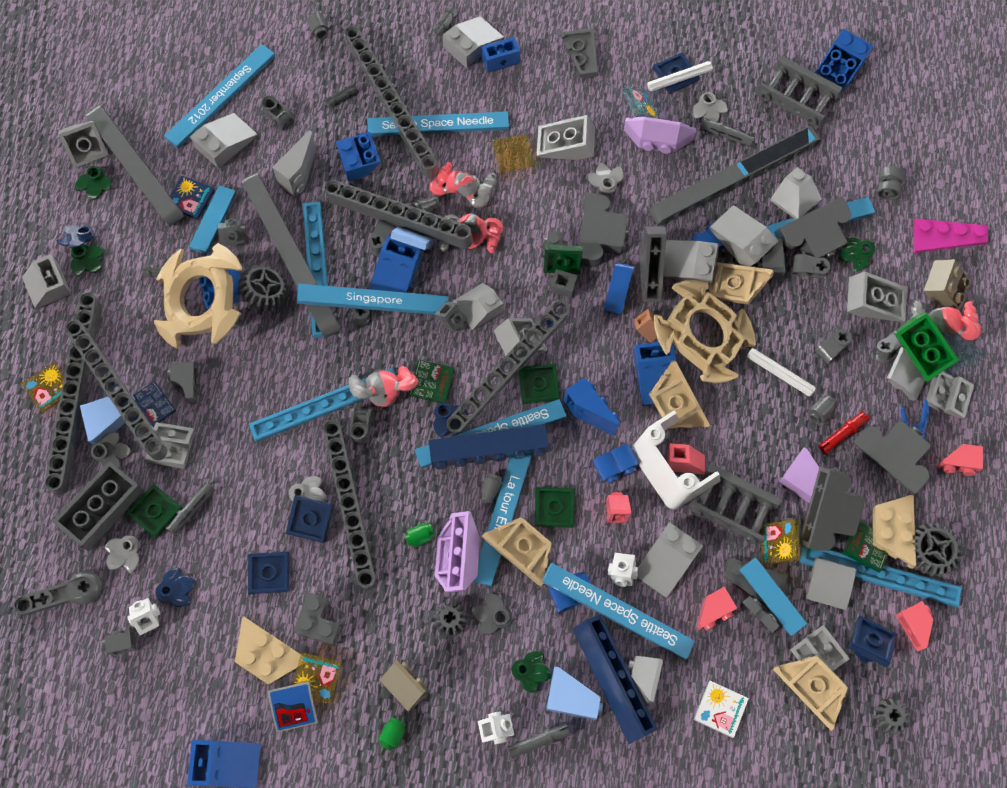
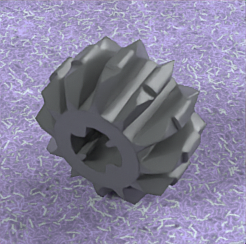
M451 601L450 607H447L446 602H443L444 609L442 610L440 607H437L436 611L439 614H433V619L438 620L433 625L434 627L441 626L438 629L440 634L446 629V637H449L452 630L454 636H457L456 628L463 631L464 627L461 624H467V619L462 618L467 613L466 611L459 612L462 608L460 604L454 608V601ZM449 614H452L453 618H456L455 620H452L451 623H447V619L444 620L445 618L449 617Z
M887 698L886 701H879L880 707L876 706L874 708L879 714L873 716L874 719L880 720L876 726H884L883 732L888 733L890 731L892 735L897 734L898 731L904 732V726H909L910 724L906 718L910 717L911 714L905 713L908 706L903 705L900 707L901 700L899 699L893 701L892 698ZM889 714H894L895 719L890 718Z

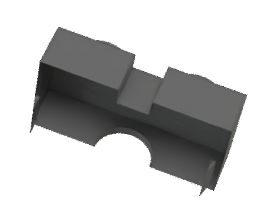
M749 596L742 602L772 633L779 627L776 623L777 619L771 613L766 614L761 608L762 604L756 598L752 599Z

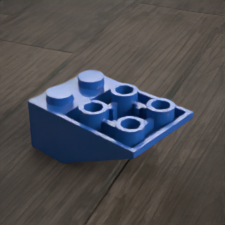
M843 28L815 71V74L842 87L841 91L844 92L873 51V45Z
M387 235L369 290L408 293L423 259V249L391 239V236Z
M659 342L637 344L634 346L633 359L642 406L654 405L649 394L670 363L674 360L676 361L673 343L667 355Z
M584 377L566 389L564 404L574 417L613 436L616 435L620 419L614 411L611 412L607 407L608 403L605 398L597 394L596 387L591 381L588 382Z
M192 740L187 785L257 788L261 743Z

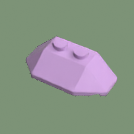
M649 117L626 118L624 131L639 148H643L646 151L657 150L665 154L674 153L692 142L696 133V128L681 122Z
M469 511L452 513L449 518L450 520L438 536L435 577L446 592L465 591L477 577L480 536L472 514Z

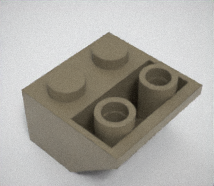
M955 259L935 260L924 292L931 301L960 311L971 280Z
M396 660L380 681L410 713L427 696L425 691L427 687L419 677L414 679L411 676L413 672L404 661L400 664Z

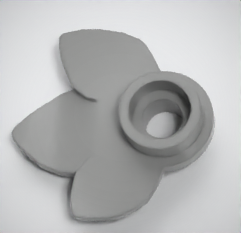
M711 92L702 94L699 102L693 108L695 119L704 117L716 123L719 119V113L728 112L725 102L716 99L715 95Z
M602 162L598 165L596 173L588 174L589 182L593 186L599 187L600 191L604 194L615 192L617 184L623 178L621 167H616L611 171Z
M312 476L304 479L301 484H294L289 489V498L293 501L295 492L301 490L300 496L324 502L327 501L326 494L319 488L323 481L322 478Z
M127 535L122 539L113 538L109 540L104 547L110 552L107 558L108 569L113 570L124 566L129 573H133L140 560L137 553L139 549L137 538ZM127 542L130 543V548H129V549L126 548V543H127Z

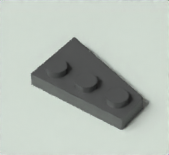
M594 28L561 32L560 36L580 77L598 76Z
M728 558L723 578L765 605L739 571L747 563ZM764 568L784 593L788 575Z

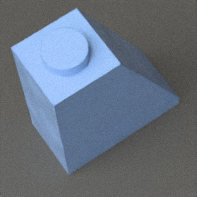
M109 397L80 406L88 442L93 445L101 442L104 435L117 431L126 423ZM129 401L125 402L122 407L126 406Z
M554 667L546 710L596 720L597 716H601L603 710V703H600L601 697L561 668Z

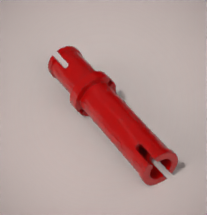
M860 411L859 414L851 420L844 422V426L819 444L818 448L821 451L825 450L823 454L827 455L851 434L857 433L858 429L870 420L868 414L863 416L865 412Z

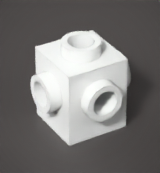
M615 553L613 564L610 563L608 568V575L611 576L612 583L620 587L632 586L633 579H637L638 576L635 555Z
M149 598L137 601L129 607L130 616H128V621L132 627L136 628L139 635L159 626L158 615H160V611L156 604L152 605Z
M501 712L488 714L489 718L478 721L482 743L494 741V744L507 742V737L514 736L510 714L501 715Z

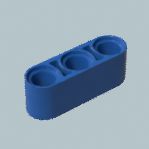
M619 262L615 263L603 311L622 314L634 266Z

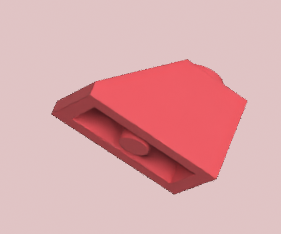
M621 492L611 493L606 499L607 523H627L631 515L628 495H623Z
M923 601L896 614L917 652L927 648L933 624L931 610L927 605H924Z

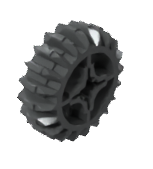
M262 263L259 267L256 264L252 267L249 266L241 273L238 279L237 290L240 291L239 297H244L243 303L248 302L249 307L255 306L256 311L262 308L263 312H265L267 309L269 311L274 310V308L278 309L284 304L285 298L288 296L289 285L286 284L287 279L282 278L283 273L278 274L277 269L272 270L270 265L266 268Z
M927 523L925 526L920 525L918 529H915V536L912 535L915 542L911 544L915 545L914 551H916L917 565L915 569L922 567V574H926L929 571L930 576L933 577L937 574V576L941 577L944 573L946 575L951 573V570L957 568L956 564L961 562L959 556L963 552L958 549L962 547V544L956 543L959 537L952 536L954 530L946 531L947 525H943L940 528L939 523L933 525ZM935 536L939 537L943 541L937 540ZM922 539L924 540L923 544H924V546H925V549H924L923 552L921 551V541H922ZM939 546L941 547V548L937 549V551H932V552H930V553L928 552V551H930V550H931L932 548H934V547H935V548H937V547H939ZM946 547H947V549H948V558H947V560H946V558H945V557H947L946 554H945V548H946ZM928 557L933 559L935 563L930 562L926 558Z

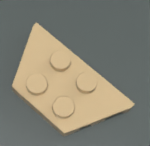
M716 262L713 284H708L710 294L721 301L749 305L771 279L774 271L771 269Z
M675 360L672 361L649 394L661 418L675 410L679 421L668 429L709 427L710 424Z
M909 495L874 506L873 545L880 550L886 551L888 555L895 559L898 557L907 563V567L913 569L916 566L915 545L911 544L915 542L912 536H915L914 496Z
M522 517L486 532L481 536L539 586L544 584L542 580L548 564L551 542Z
M242 618L235 662L268 685H271L281 677L288 675L296 668L307 663L301 658H304V656L247 618Z
M818 655L774 667L773 670L832 731L848 686Z

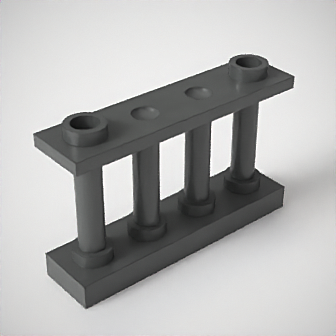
M780 56L774 68L777 71L776 75L768 86L764 83L761 84L758 95L763 100L770 101L801 117L810 125L819 127L825 116L821 112L829 100L836 101L842 87ZM786 76L792 79V82L783 94L775 90V87L781 78ZM802 84L808 89L798 102L790 98L797 85ZM813 92L823 95L815 110L806 106Z
M710 463L704 475L709 477L718 472L721 480L719 483L725 485L726 488L717 509L714 512L704 507L714 486L703 492L697 503L691 501L688 509L697 517L704 516L745 537V540L751 544H760L764 540V536L758 533L769 510H776L779 507L782 499ZM737 491L743 494L744 499L732 521L722 515L733 492ZM755 500L761 503L762 508L750 530L740 524L751 501Z

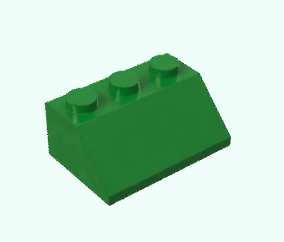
M928 313L917 314L904 323L894 334L926 382L959 361Z

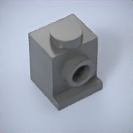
M548 231V238H544L543 257L545 254V244L562 245L563 232Z
M556 269L554 276L551 275L548 286H551L550 292L567 296L571 299L577 282V275Z
M446 301L435 313V316L447 330L453 332L462 330L467 318L456 303Z
M125 628V633L123 630L111 632L110 636H105V639L102 640L103 650L111 656L137 651L135 630Z

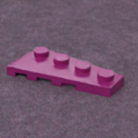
M914 219L913 221L914 254L923 251H936L938 249L985 245L988 242V225Z

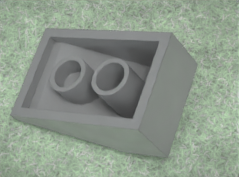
M481 16L457 24L442 35L443 47L466 68L482 56V46L501 41L504 38Z
M235 113L203 125L190 138L194 147L219 169L256 138L258 134Z
M588 115L538 126L536 156L538 158L569 160L594 157V124Z
M310 130L273 166L278 185L294 197L304 191L317 152L313 133Z
M734 205L709 227L741 266H752L778 242L767 227Z
M666 240L663 277L685 281L698 280L713 284L719 251L718 244L702 241Z
M862 272L849 277L847 312L860 317L905 322L907 287L868 272Z
M669 522L639 565L637 578L667 598L703 545Z

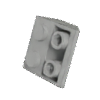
M51 254L33 261L22 277L35 309L71 294L61 268Z

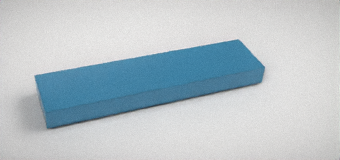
M218 186L189 245L191 250L208 254L218 234V225L223 223L237 194L235 190Z
M756 558L739 569L790 636L807 624Z

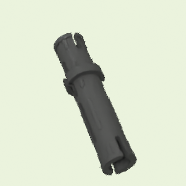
M704 118L700 128L715 133L717 137L720 135L748 147L751 146L754 136L724 126L722 122L716 123Z
M205 482L181 511H177V516L165 528L176 536L186 522L189 523L191 521L190 518L215 489Z
M564 723L550 730L546 728L540 734L507 747L511 758L514 759L547 744L553 745V742L571 736L567 724Z

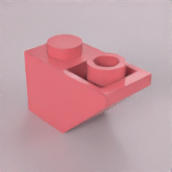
M669 444L666 452V462L673 472L705 474L704 454L690 445Z
M963 444L937 465V469H942L945 473H955L957 471L963 472V475L973 476L983 469V447Z
M725 587L704 599L697 624L698 630L705 628L707 631L716 626L715 621L721 618L725 621L734 616L732 612L737 607Z

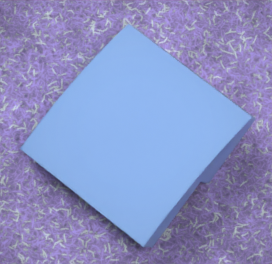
M402 227L395 228L391 233V239L423 250H430L436 242L434 238Z

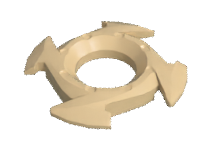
M219 243L212 248L214 252L211 256L190 259L183 263L184 250L179 249L168 259L156 279L162 283L164 282V310L167 321L154 320V324L162 338L177 349L181 344L179 339L181 335L212 332L211 343H219L232 330L241 315V312L232 309L233 280L227 270L242 271V266L238 258L228 248ZM200 277H208L215 289L213 303L204 314L191 316L187 312L184 303L187 288L194 280Z
M689 280L674 284L672 289L684 298L676 305L667 321L663 320L662 316L654 315V328L665 354L667 355L670 352L673 343L683 356L703 371L700 378L705 382L724 383L738 378L739 375L724 366L736 356L742 343H744L745 347L756 346L755 333L745 310L741 309L738 315H736L727 305L709 292L705 294V291L708 289V282ZM698 312L706 313L719 322L724 335L721 346L707 347L695 339L689 325L692 314Z

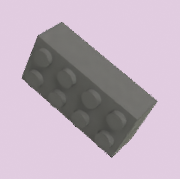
M109 461L52 522L89 552L144 493V490Z

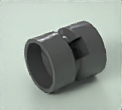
M888 166L880 170L877 196L886 200L900 198L904 175L902 169Z

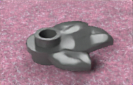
M117 432L107 433L101 442L95 443L91 448L92 457L97 461H101L103 467L110 461L120 470V460L131 453L128 445L119 442V433ZM100 448L105 450L103 455L99 454Z
M487 593L486 605H480L472 609L475 619L481 622L478 629L480 633L492 634L498 628L507 627L511 622L510 612L504 608L502 599L495 594ZM499 615H504L505 620L500 622L498 621L497 617Z

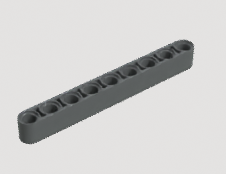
M98 104L85 114L89 121L94 122L98 133L168 226L171 227L182 219L185 215L104 108Z
M330 180L324 186L326 195L333 204L466 249L473 244L471 229L465 224L336 180Z
M556 301L447 420L449 431L454 434L464 432L570 315V307L566 301ZM564 306L567 310L564 314H558L556 312L557 307ZM546 320H551L554 323L550 329L543 327V323ZM534 334L540 336V340L537 343L530 342V337ZM519 349H526L527 355L520 358L517 356ZM513 363L514 369L511 372L504 371L505 364ZM494 377H499L501 383L496 387L492 386L491 380ZM481 391H486L488 394L487 399L484 401L478 400V394ZM469 405L474 406L475 409L472 415L465 414V408ZM454 420L461 421V427L457 430L452 428Z
M69 321L65 326L67 335L144 451L154 460L164 459L167 455V447L89 331L80 321ZM115 387H119L118 390L113 392V389ZM129 401L126 406L122 407L125 402ZM139 416L136 421L132 422L134 417ZM149 431L147 436L142 437L144 432ZM159 446L156 452H152L154 447Z
M329 420L324 424L323 431L356 580L362 590L370 591L376 586V576L343 431L339 422ZM332 428L338 429L334 434L328 433ZM335 446L342 447L339 452L332 451ZM345 464L344 470L339 471L336 469L338 465ZM349 482L350 486L347 489H341V484ZM352 500L355 502L351 508L345 507L347 501ZM352 519L359 520L355 527L349 526V522ZM356 538L363 539V543L361 545H353V541ZM361 557L367 558V563L364 565H358L357 561ZM365 576L372 577V581L368 585L362 584V579Z

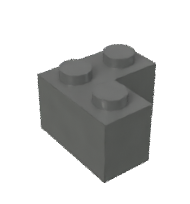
M308 592L293 632L296 635L335 647L342 627L338 623L324 619L330 601L325 597Z

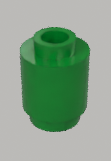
M422 523L406 530L408 534L405 535L408 545H413L414 549L432 541V538L436 537L430 523Z
M391 717L390 721L386 722L378 739L382 742L380 746L389 751H392L393 748L397 749L406 731L404 729L406 724Z

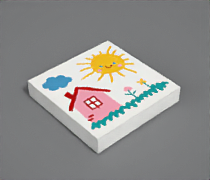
M709 681L694 720L734 738L749 698Z

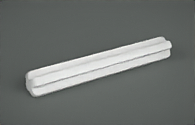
M705 62L647 83L649 91H655L712 71V63Z
M752 348L749 351L747 357L807 396H811L816 388L756 349Z

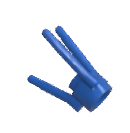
M927 400L924 401L920 425H911V428L914 426L922 433L921 437L925 439L931 408L928 406ZM901 407L902 421L908 425L904 408Z

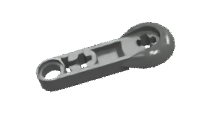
M89 570L80 571L66 583L17 598L14 602V610L18 614L25 616L66 603L89 604L100 596L102 591L101 578L95 572ZM83 583L90 585L86 592L80 590V587H83ZM43 595L49 597V599L46 600V604H44V603H42V602H38V603H35V602H34V600H36V601L42 600V599H43ZM28 600L30 603L29 608L26 611H21L20 604Z

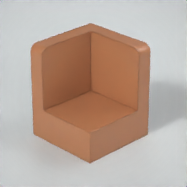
M647 309L635 318L634 322L636 330L649 342H653L657 339L654 328L655 314Z

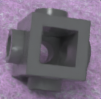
M229 219L225 223H219L218 225L221 245L237 247L244 243L247 231L245 225L242 226L241 220Z

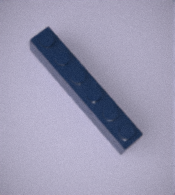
M545 425L428 440L432 468L438 470L446 469L451 465L463 467L467 463L484 464L489 460L501 462L511 457L522 459L526 455L539 457L548 453L549 450Z
M601 614L589 618L574 627L572 630L628 744L657 731L658 728Z

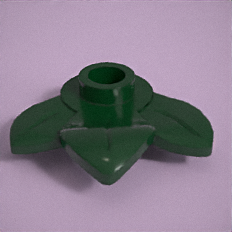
M97 166L89 167L86 174L80 176L75 183V190H86V194L91 200L97 199L101 195L102 190H110L111 188L110 178L105 176L103 169Z
M849 237L846 239V248L841 251L839 259L853 262V269L855 272H858L868 266L869 258L875 253V245L869 240L862 241L858 237ZM867 246L869 250L864 251L862 248Z
M84 244L72 248L71 256L73 259L70 266L74 274L80 276L85 270L92 273L99 272L101 262L98 258L104 254V250L98 245L86 246Z
M529 652L524 659L517 660L512 665V675L515 679L520 680L523 689L527 692L537 693L538 683L545 682L552 677L550 669L542 664L545 655L543 652ZM520 666L525 667L526 671L524 674L520 673Z

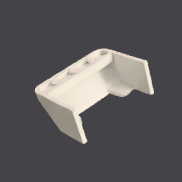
M675 410L649 426L631 448L639 463V467L664 504L672 510L682 507L721 481L718 472H715L701 482L692 473H685L677 478L656 446L665 439V430L679 421Z

